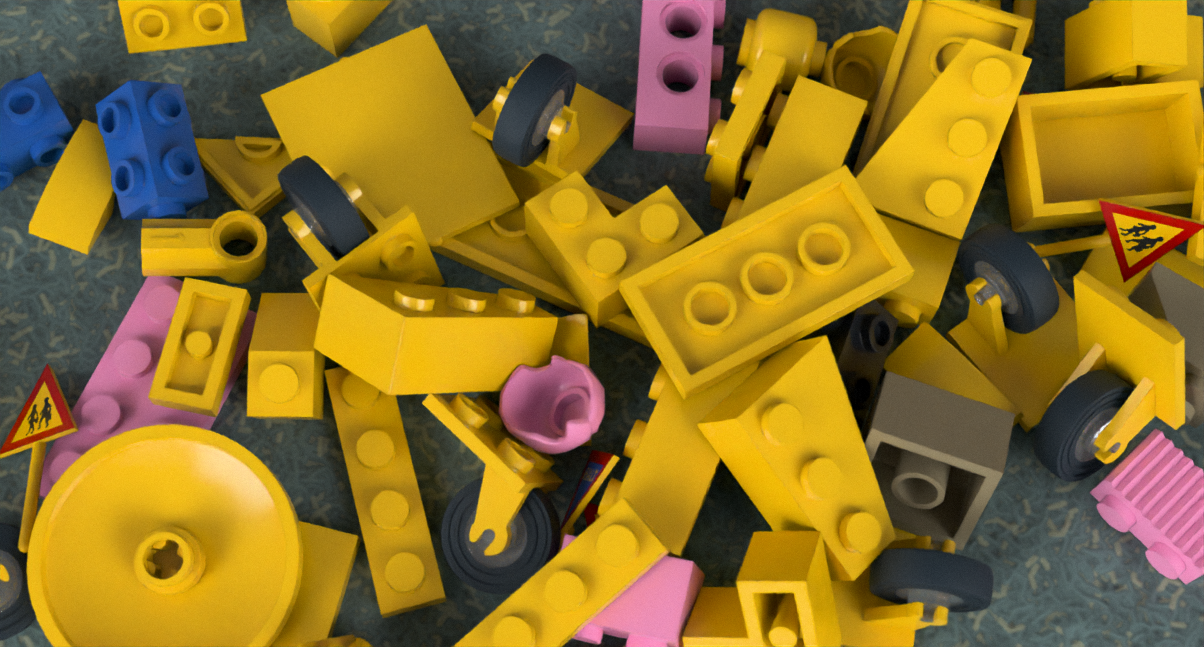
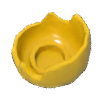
M877 26L867 30L850 32L833 43V47L828 49L821 70V84L868 101L862 120H870L898 36V33L888 27Z

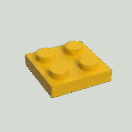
M762 50L753 71L743 68L731 95L730 102L735 104L736 107L729 121L719 119L710 135L706 154L712 157L709 161L704 180L711 183L710 205L727 212L733 197L740 198L746 186L747 180L743 179L756 144L764 147L772 130L766 127V122L778 93L782 92L786 58Z

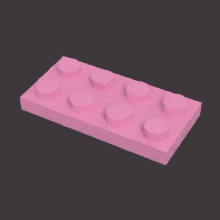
M148 276L71 412L79 431L57 438L44 460L39 498L45 500L56 481L79 457L113 436L140 427L164 424L211 429L216 417L154 405L148 398L183 281L171 276ZM249 309L218 414L248 359L249 346L257 316L256 312Z

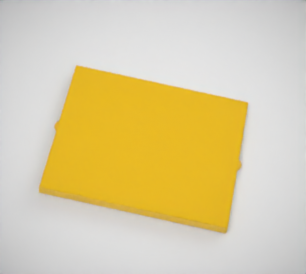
M426 24L350 57H343L334 64L261 94L262 101L292 161L307 155L318 163L333 180L344 172L347 173L385 219L407 204L414 211L429 247H437L446 239L520 207V201L487 138L471 130L472 121L475 119V116ZM366 227V229H367V231H368V233H369V236L371 237V236H372V233H371V232L368 230V228Z

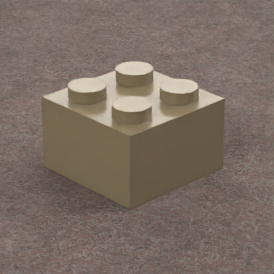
M887 371L862 428L861 436L892 526L918 536H930L932 541L942 543L945 539L952 540L956 543L955 549L962 551L1004 473L1015 414Z

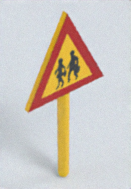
M1099 198L1108 234L1035 246L1036 249L1034 251L1041 258L1113 246L1125 283L1203 229L1204 222Z
M48 363L0 449V458L2 459L32 448L18 541V549L22 553L28 552L30 536L36 520L47 446L46 442L79 431L55 373Z

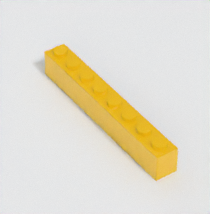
M798 75L789 96L778 93L766 122V127L774 130L767 148L756 144L743 179L752 182L744 200L733 197L725 214L721 229L844 166L859 130L868 101ZM763 359L685 401L661 363L648 394V398L657 401L648 423L639 419L636 420L623 451V456L632 459L623 482L611 478L600 502L597 515H603L622 497L626 498L671 550L666 556L681 559L722 460L696 424L758 369Z

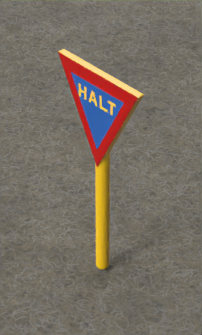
M592 450L560 527L561 540L558 553L561 552L565 534L573 535V524L620 459L616 455Z

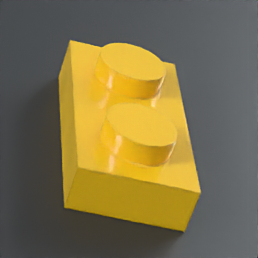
M185 277L148 398L154 405L217 418L251 302L247 289Z

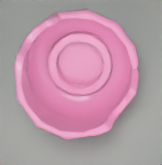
M558 355L552 356L551 363L541 368L520 365L513 371L500 392L498 414L507 431L540 453L559 454L577 448L590 440L591 435L598 431L604 418L605 390L593 370L585 364L570 359L566 360Z

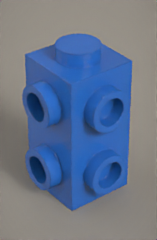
M41 71L27 78L14 79L0 89V192L11 185L14 177L36 166L47 167L58 163L75 133Z
M129 80L95 105L98 115V129L103 136L111 170V184L117 195L122 219H186V212L209 199L205 184V174L201 167L192 131L191 117L187 110L181 84Z

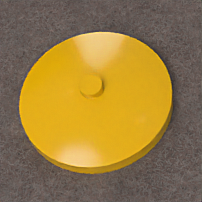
M178 424L153 425L129 430L101 442L79 457L56 481L43 501L31 532L27 555V579L31 603L37 620L53 647H270L291 614L300 588L303 570V543L298 517L289 495L275 474L257 456L228 437L211 430Z

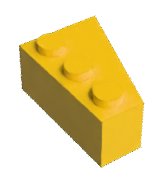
M971 37L855 178L876 212L956 241L962 240L1032 59Z
M328 273L313 348L387 395L501 391L513 371L520 365L532 368L547 366L559 317L536 306L535 296L516 289L501 288L498 290V294L465 288H445Z
M827 335L793 342L776 351L696 424L773 531H821L831 581H854L881 554L882 550H885L896 538Z

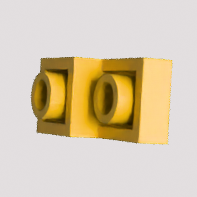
M85 119L82 120L43 191L29 223L28 231L30 234L88 255L110 219L116 196L112 188L111 170L103 136L98 129V124Z
M926 321L885 360L883 366L885 372L889 371L1014 413L1013 427L1024 417L1022 412L981 371Z

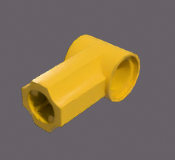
M241 210L227 212L217 219H142L143 276H219L229 283L243 284L251 282L261 274L266 266L268 242L266 227L257 216ZM242 239L253 244L255 249L245 256H233L225 252L223 247L232 240Z

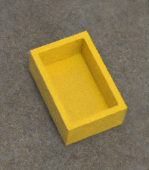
M1199 80L1018 95L1000 141L1012 231L1017 233L1106 224L1099 204V198L1182 217L1191 216L1204 120Z

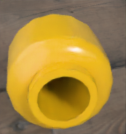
M765 8L758 14L756 20L747 18L736 65L744 66L746 69L753 71L762 50L786 58L782 91L791 93L798 75L805 78L808 75L819 78L826 55L827 42L817 40L818 28L813 18L779 9Z

